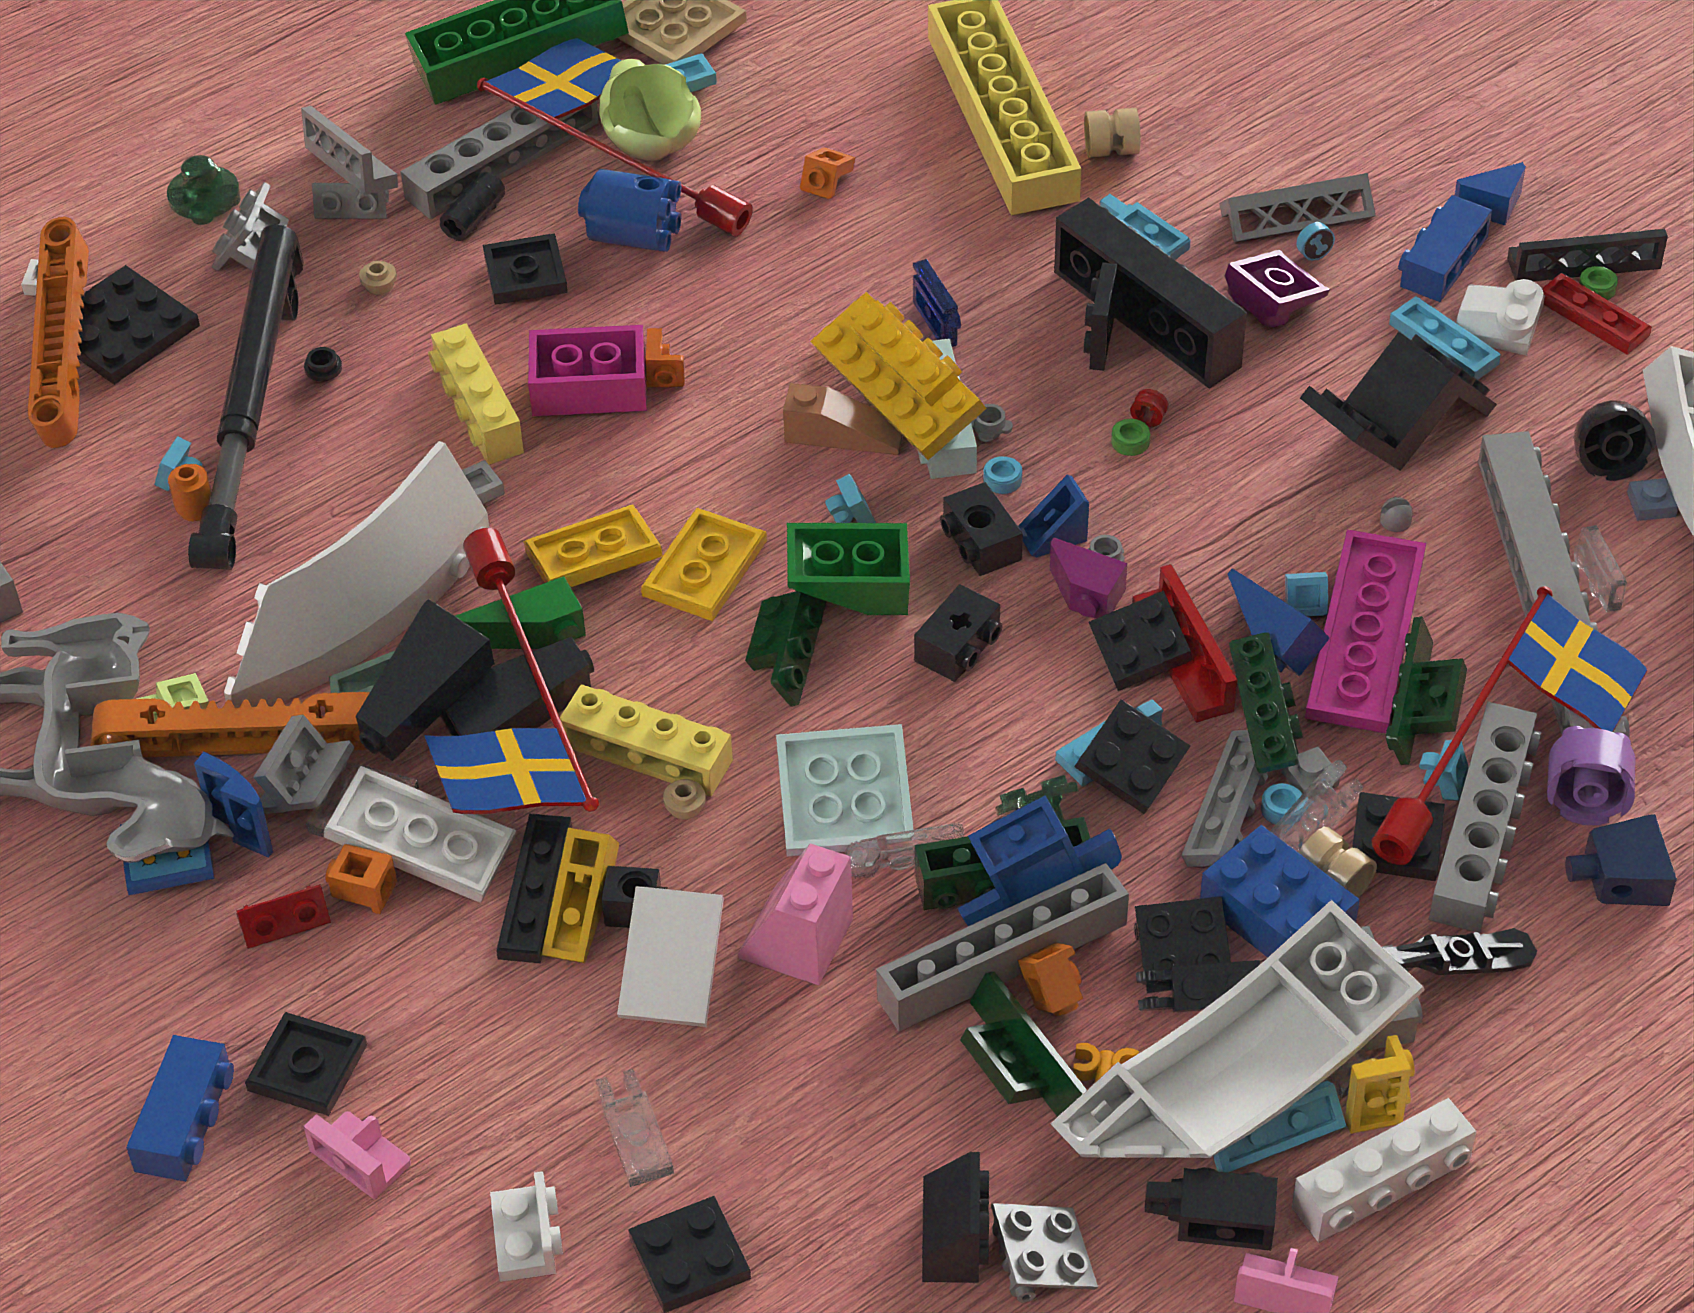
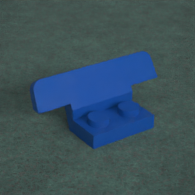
M1045 795L968 835L995 889L957 909L965 923L970 926L1105 863L1110 869H1113L1119 865L1122 858L1116 837L1112 830L1108 829L1073 847Z

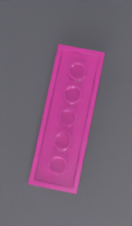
M1347 529L1324 627V632L1330 639L1318 654L1306 706L1305 719L1386 733L1387 727L1390 724L1393 696L1397 690L1399 667L1403 661L1405 637L1409 632L1426 543Z

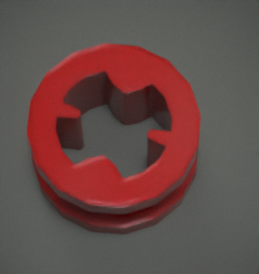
M1143 389L1136 395L1135 401L1130 407V414L1133 419L1144 422L1148 427H1155L1162 422L1169 403L1167 398L1157 390Z

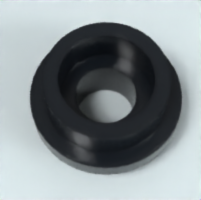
M318 347L308 353L304 363V370L306 375L314 381H329L341 373L342 361L333 349Z

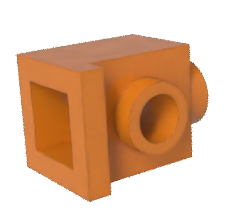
M344 844L337 859L333 858L329 862L325 875L326 883L329 884L333 898L371 907L372 913L381 914L397 883L391 855L349 844Z
M1055 942L1017 960L1036 1009L1060 1016L1070 1013L1079 1007L1078 1001L1083 999L1079 988L1082 980L1076 965L1068 959L1075 955L1073 946Z

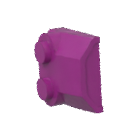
M1281 250L1229 263L1224 275L1228 284V294L1232 297L1233 301L1246 308L1258 318L1261 324L1267 327L1285 325L1292 311L1328 296L1330 291L1327 286L1322 285L1285 256Z

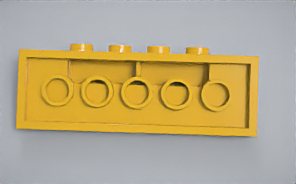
M865 292L835 320L823 328L810 342L838 372L929 460L987 408L959 380L958 376L962 371L948 355L941 360L940 357L943 353L929 337L922 342L920 339L924 335L911 320L908 319L903 324L902 321L905 317L892 302L884 306Z

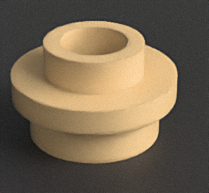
M373 261L360 270L359 277L361 284L369 293L378 295L387 293L393 288L397 274L392 264L384 261Z
M681 779L674 781L664 791V805L674 817L678 819H691L700 813L705 804V790L698 782L693 780Z

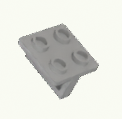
M263 182L256 192L250 189L240 204L239 208L241 210L233 209L223 225V228L228 231L220 236L212 250L217 255L212 268L219 271L231 257L253 271L263 228L274 224L287 226L288 218L263 204L270 185Z
M304 715L291 716L253 777L265 791L261 797L264 814L314 809L320 806L327 799L328 791L337 776L346 768L347 760L355 748L349 740L326 743Z

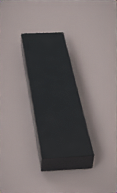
M529 813L497 945L498 960L541 964V954L567 830L572 828L571 817Z

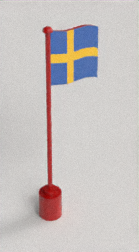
M575 38L551 47L517 69L490 80L487 78L478 80L477 88L479 91L487 90L649 176L671 179L558 120L586 108L600 99L613 66L621 61L612 55ZM681 184V192L695 199L698 218L735 237L739 236L748 226L753 213L752 204L716 185H711L707 189L704 188L698 193Z
M493 528L475 530L466 537L463 543V549L481 588L498 590L555 728H511L463 736L424 735L452 812L459 814H493L540 806H583L586 811L593 812L599 807V800L592 797L505 588L515 576V567L498 530Z
M1542 586L1538 588V598L1418 798H1399L1394 802L1372 839L1374 851L1381 858L1392 864L1405 865L1411 861L1433 824V816L1425 801L1507 664L1540 692L1584 718L1594 728L1614 732L1645 677L1647 668L1623 646L1577 619L1552 597L1553 593L1549 587Z

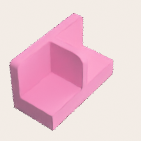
M347 1111L330 1125L316 1114L303 1126L310 1152L374 1200L411 1166L410 1157L382 1136L379 1121L372 1115L361 1121L351 1112Z
M1290 1249L1287 1263L1246 1253L1243 1265L1239 1267L1234 1302L1274 1313H1330L1337 1288L1338 1276L1296 1266L1298 1249Z

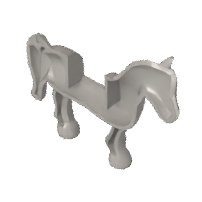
M111 613L73 619L35 632L6 630L1 636V648L7 656H51L53 658L44 670L23 666L0 673V704L23 702L44 707L43 723L36 742L34 764L31 768L23 770L0 768V796L30 798L49 807L89 816L109 814L119 807H137L131 818L110 834L106 844L110 853L115 858L128 863L139 862L150 856L162 853L195 849L205 844L213 835L234 837L232 831L222 821L212 816V803L207 794L201 790L194 780L144 760L139 740L80 747V716L93 714L96 705L103 701L133 699L137 693L140 681L137 653L147 641L150 633L149 625L146 622L132 615Z

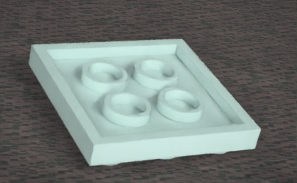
M902 724L776 735L787 857L800 856L810 843L835 852L914 846V829Z

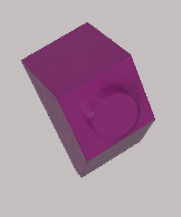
M1053 538L1050 545V571L1068 608L1083 616L1095 619L1113 612L1126 591L1127 563Z

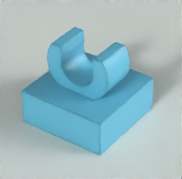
M179 436L176 437L160 462L154 485L169 491L168 476L176 467L184 464H197L202 467L203 463L198 459L188 457L191 442Z
M848 474L836 480L842 495H834L825 501L836 523H850L854 517L858 523H876L862 492L852 476Z
M1326 572L1285 574V603L1305 616L1327 615L1328 576Z
M1445 740L1441 754L1435 752L1423 753L1419 768L1427 770L1423 780L1424 784L1427 783L1452 740ZM1462 741L1435 785L1439 786L1443 800L1459 801L1469 769Z

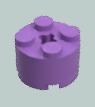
M1571 726L1562 732V737L1553 744L1549 753L1547 783L1548 801L1551 806L1554 803L1560 809L1562 817L1577 824L1602 825L1609 823V817L1620 812L1622 817L1631 809L1635 799L1636 758L1629 737L1619 732L1613 733L1597 728L1584 729L1580 726Z

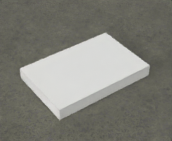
M635 887L617 1012L619 1018L700 1027L707 1026L724 901L723 895Z

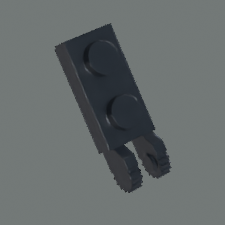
M1260 960L1171 966L1169 970L1137 972V983L1150 985L1157 984L1158 982H1171L1172 997L1159 998L1158 996H1152L1138 1000L1139 1010L1173 1009V1012L1204 1010L1258 967Z

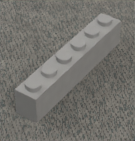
M1106 863L877 968V1000L898 1032L972 998L985 973L995 972L1004 983L1022 974L1017 960L1055 942L1073 946V949H1076L1127 925L1129 893Z

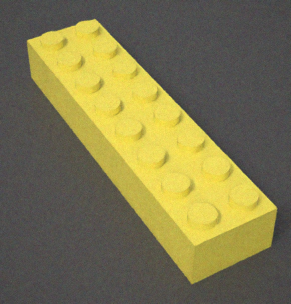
M951 0L928 5V39L1011 216L1079 202L1081 167L999 1Z

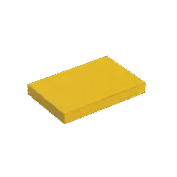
M629 505L523 541L525 552L544 583L564 576L570 587L663 556L660 543L634 505Z
M696 508L641 586L642 596L713 622L767 542V532Z

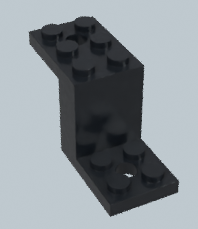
M1401 332L1396 334L1346 400L1339 398L1327 388L1323 393H1320L1311 386H1308L1300 397L1303 402L1354 443L1399 471L1402 470L1458 397L1487 417L1497 405L1486 396L1490 389L1463 370L1461 366L1417 334L1412 339H1409Z

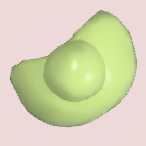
M636 59L621 60L613 66L609 80L602 90L599 103L601 123L612 143L631 157L645 161L660 160L668 154L675 153L686 147L696 136L701 124L700 104L697 98L690 92L686 84V77L668 65H645Z

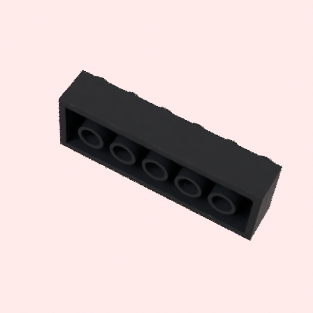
M1089 197L1056 217L1055 274L1090 299L1092 278H1099L1102 263L1117 264L1115 319L1209 389L1242 368L1247 312L1238 304L1223 296L1212 285L1201 280L1190 272L1186 266L1179 264L1164 253L1161 248L1153 245L1132 227L1127 226L1106 208L1101 207Z

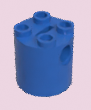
M599 169L581 191L578 202L579 217L585 219L586 233L589 240L668 252L671 245V234H678L681 227L682 215L680 212H676V203H678L681 195V181Z

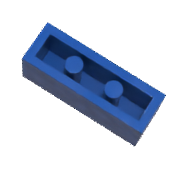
M1451 195L1443 207L1438 206L1428 228H1422L1419 231L1413 248L1411 250L1406 249L1402 254L1398 265V270L1402 271L1400 287L1441 302L1488 238L1492 210Z
M177 1035L172 1036L126 1147L134 1172L187 1181L192 1166L198 1165L201 1161L204 1150L203 1139L208 1127H213L217 1121L219 1113L218 1101L223 1089H229L233 1080L234 1065L229 1062L225 1044Z

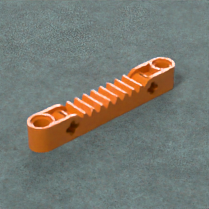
M68 217L51 219L43 226L40 234L27 414L29 421L42 442L50 448L66 446L72 442L78 431L80 393L77 382L79 374L76 368H80L77 356H81L78 344H81L79 332H82V326L79 320H83L80 308H84L81 297L84 296L82 287H85L87 283L89 249L76 223Z
M370 692L320 693L308 697L302 704L299 698H294L290 706H285L282 698H277L273 707H268L265 699H260L256 707H251L249 700L245 699L239 708L234 707L232 700H227L223 708H218L213 700L209 702L206 709H201L198 701H193L189 709H184L181 702H176L172 708L168 702L155 698L107 700L97 704L94 708L90 746L139 740L142 757L200 756L203 751L210 755L269 753L291 716L304 715L319 734L324 732L325 738L323 739L326 743L349 740L355 747L354 750H367L359 739L360 731L356 715ZM321 706L325 708V716L321 715ZM154 711L157 712L158 716L156 721H154ZM152 737H156L157 744L153 743Z

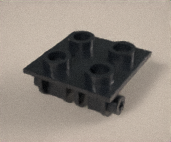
M1221 896L1134 907L1137 922L1134 923V934L1136 940H1139L1144 971L1169 970L1171 966L1231 962ZM1158 982L1157 984L1146 985L1147 993L1171 991V982Z

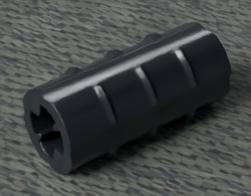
M489 172L479 174L474 181L468 184V188L458 195L456 201L448 205V209L440 217L442 231L456 241H463L472 231L477 229V225L487 218V214L495 209L496 204L504 197L505 186L502 181Z

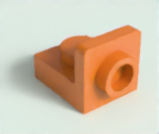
M825 147L806 155L800 189L827 199L833 198L835 196L837 180L839 177L853 171L856 157Z
M647 328V387H683L685 385L684 356L670 355V344H663L662 328Z

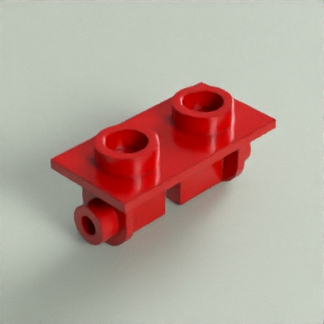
M321 884L313 887L308 885L306 889L249 907L245 905L243 909L236 910L247 949L331 923Z

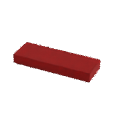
M1560 273L1542 288L1543 295H1545L1543 305L1626 355L1645 341L1651 334L1652 326L1563 273Z

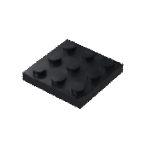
M125 265L86 291L84 296L81 297L84 308H80L83 320H79L82 326V332H79L81 344H78L81 356L77 357L115 385L199 327L198 315Z

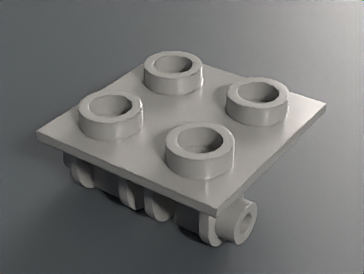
M997 1203L991 1205L995 1222L992 1226L993 1235L997 1236L999 1242V1256L1004 1260L1002 1263L1005 1272L1011 1273L1009 1275L1011 1283L1009 1287L1012 1296L1017 1297L1019 1302L1025 1303L1033 1300L1036 1297L1035 1291L1038 1287L1092 1290L1098 1288L1073 1208Z

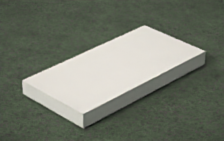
M363 766L359 767L324 829V838L343 846L344 844H349L391 855L394 867L479 903L482 902L516 834V830L478 814L453 813L449 802Z

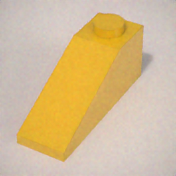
M568 828L542 956L585 964L603 911L602 895L607 867L615 866L620 843L611 835Z

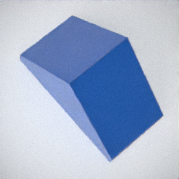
M1521 162L1458 179L1454 196L1491 209V222L1506 225L1521 195L1526 166Z
M1067 474L1018 525L1023 533V543L1031 556L1037 558L1050 554V545L1053 538L1074 545L1086 542L1088 538L1089 502L1074 478Z

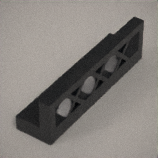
M1665 229L1522 242L1517 247H1509L1507 259L1515 281L1521 279L1531 281L1553 280L1560 273L1569 278L1580 277L1585 269L1594 266L1608 268L1614 273L1661 269L1668 235Z

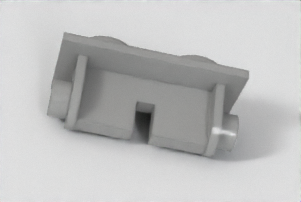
M312 183L315 218H387L386 203L389 202L388 190L364 195L350 183Z

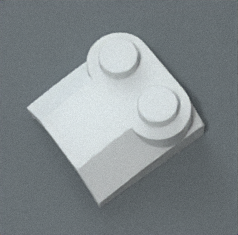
M1527 279L1513 281L1507 287L1470 284L1467 287L1456 323L1492 348L1527 356L1543 308L1545 295H1543V290L1538 284Z

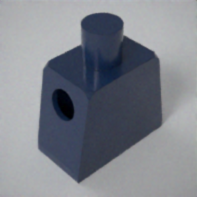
M1655 814L1594 828L1589 832L1585 853L1583 855L1567 856L1565 860L1566 875L1569 882L1592 880L1597 899L1603 904L1669 906L1671 903L1677 878Z

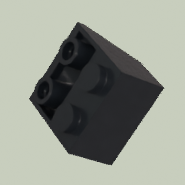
M969 1152L923 1176L922 1282L979 1283V1265H988L989 1170H980V1152Z

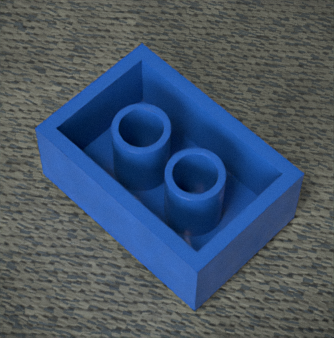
M1263 825L1256 828L1202 873L1200 899L1221 896L1225 924L1267 958L1331 900L1353 921H1357L1360 899Z

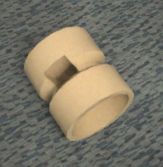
M1136 108L1116 109L1113 115H1109L1106 110L1085 112L1084 136L1088 158L1107 157L1114 150L1118 155L1139 154L1141 143L1140 123Z
M1330 827L1318 829L1308 838L1298 853L1359 898L1373 880L1377 868L1376 862L1358 848L1348 849L1349 844Z

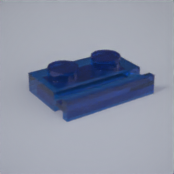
M927 259L913 263V268L917 273L913 275L914 305L937 340L950 339L951 346H957L958 329L961 328L957 304Z

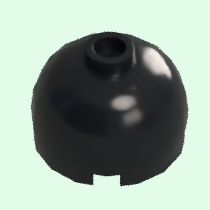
M1610 400L1598 403L1588 409L1578 421L1573 436L1577 457L1587 472L1593 476H1607L1606 480L1609 481L1629 478L1642 470L1648 463L1646 458L1650 454L1651 448L1654 450L1656 445L1654 428L1643 412L1624 401Z

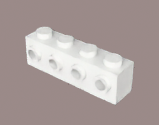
M1447 1098L1297 1177L1292 1209L1319 1243L1468 1163L1472 1156L1476 1130L1454 1103Z

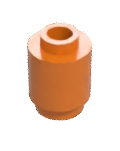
M197 464L178 466L168 476L174 508L183 519L192 522L200 521L202 511L209 505L212 493L207 472Z

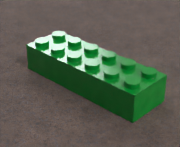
M493 0L405 33L414 65L434 104L437 105L478 89L477 82L479 79L487 78L490 80L517 69L551 47L565 41L578 38L592 46H596L629 33L621 0Z

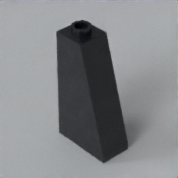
M428 599L420 608L356 715L360 731L359 739L364 747L373 754L380 752L391 761L397 758L495 664L490 639Z
M572 637L533 651L558 714L567 707L581 684L591 687L590 673L594 672L593 662L587 650L580 651ZM525 655L488 669L440 715L451 736H463L511 728H538L551 719Z

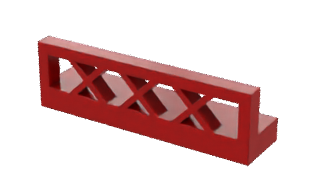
M1172 564L1160 567L1159 589L1133 596L1132 603L1164 591L1194 658L1192 661L1168 670V673L1195 722L1198 723L1234 712L1237 678Z

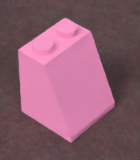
M810 843L773 888L738 953L739 959L819 985L853 920L851 856Z

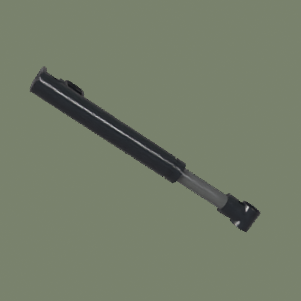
M268 225L261 231L217 433V442L221 446L211 498L209 505L202 511L199 533H192L189 540L188 557L191 568L233 569L235 564L236 541L234 533L238 515L234 509L246 453L252 451L255 447L281 320L295 321L298 315L299 300L295 277L302 272L304 261L296 233L284 225Z

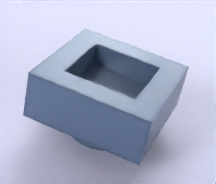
M1667 478L1629 482L1627 494L1637 521L1676 517L1678 506L1670 490Z

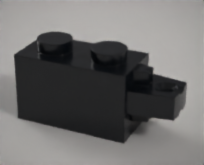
M1206 1167L1198 1169L1184 1168L1183 1178L1171 1179V1182L1148 1181L1144 1208L1147 1213L1168 1216V1220L1178 1222V1241L1271 1251L1275 1228L1278 1178L1265 1177L1255 1172L1236 1174L1218 1172L1215 1169Z

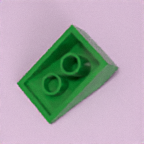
M787 523L788 588L866 615H908L910 573L907 523Z

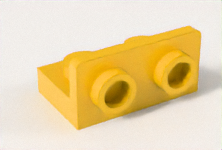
M1397 1035L1387 1036L1384 1059L1371 1058L1351 1066L1345 1121L1350 1134L1398 1125L1403 1122L1405 1106L1411 1102L1409 1079L1415 1075V1066L1411 1052L1408 1049L1403 1050Z

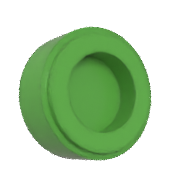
M1594 266L1585 269L1581 273L1579 283L1609 300L1616 293L1618 278L1610 269Z
M1124 419L1117 422L1112 428V447L1118 453L1127 456L1144 453L1150 444L1149 427L1144 422L1136 419Z

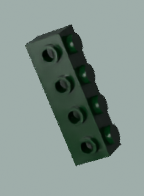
M1084 817L1060 821L1073 847L1090 839ZM968 836L915 845V879L924 911L936 908L948 909L955 905L966 904L995 889Z

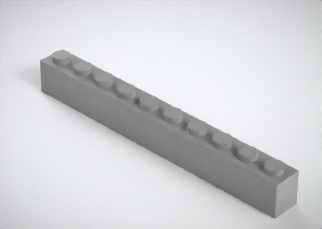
M1529 431L1483 435L1478 464L1525 617L1538 598V588L1547 586L1552 590V597L1577 619L1598 631L1596 622H1590L1587 593L1581 592L1579 588L1578 565L1576 562H1571L1569 557L1570 544L1566 532H1561L1559 526L1560 511L1558 504H1552L1550 498L1551 484L1549 476L1543 475L1541 470L1542 458L1539 447L1533 446ZM1550 698L1561 734L1566 728L1571 726H1580L1584 729L1594 728L1584 718ZM1626 716L1621 717L1613 733L1619 732L1630 737L1629 722Z

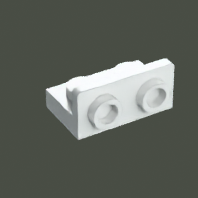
M543 1171L534 1172L535 1186L490 1192L500 1282L556 1274L554 1255L563 1254L560 1227H551L549 1215L558 1214L555 1186L546 1187Z

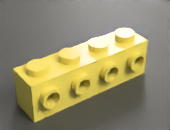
M467 323L431 334L433 350L428 352L431 366L435 373H440L447 397L453 398L459 420L461 422L465 421L473 446L479 447L489 465L523 454L520 420Z
M581 684L560 716L573 750L670 783L681 779L696 781L704 788L705 795L711 797L733 761L731 734L723 732L717 727H708L687 720L678 714H669L648 707L642 702H633L612 695L603 689H594Z

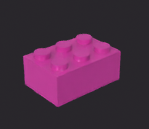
M643 325L529 330L528 387L532 416L647 411L646 352Z

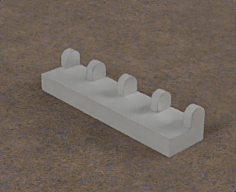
M1248 730L1231 731L1181 855L1188 867L1211 866L1243 840L1240 832L1245 816H1252L1256 808L1252 800L1257 785H1264L1268 777L1267 772L1262 774L1257 772Z

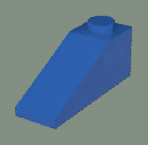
M1232 568L1227 575L1251 634L1256 635L1268 632L1278 671L1282 673L1287 668L1300 677L1330 637L1312 619Z

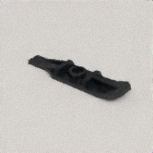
M1515 928L1490 934H1480L1479 932L1449 936L1429 934L1422 937L1416 943L1397 947H1382L1403 968L1418 967L1436 975L1513 971L1531 966L1537 955V949L1529 935Z

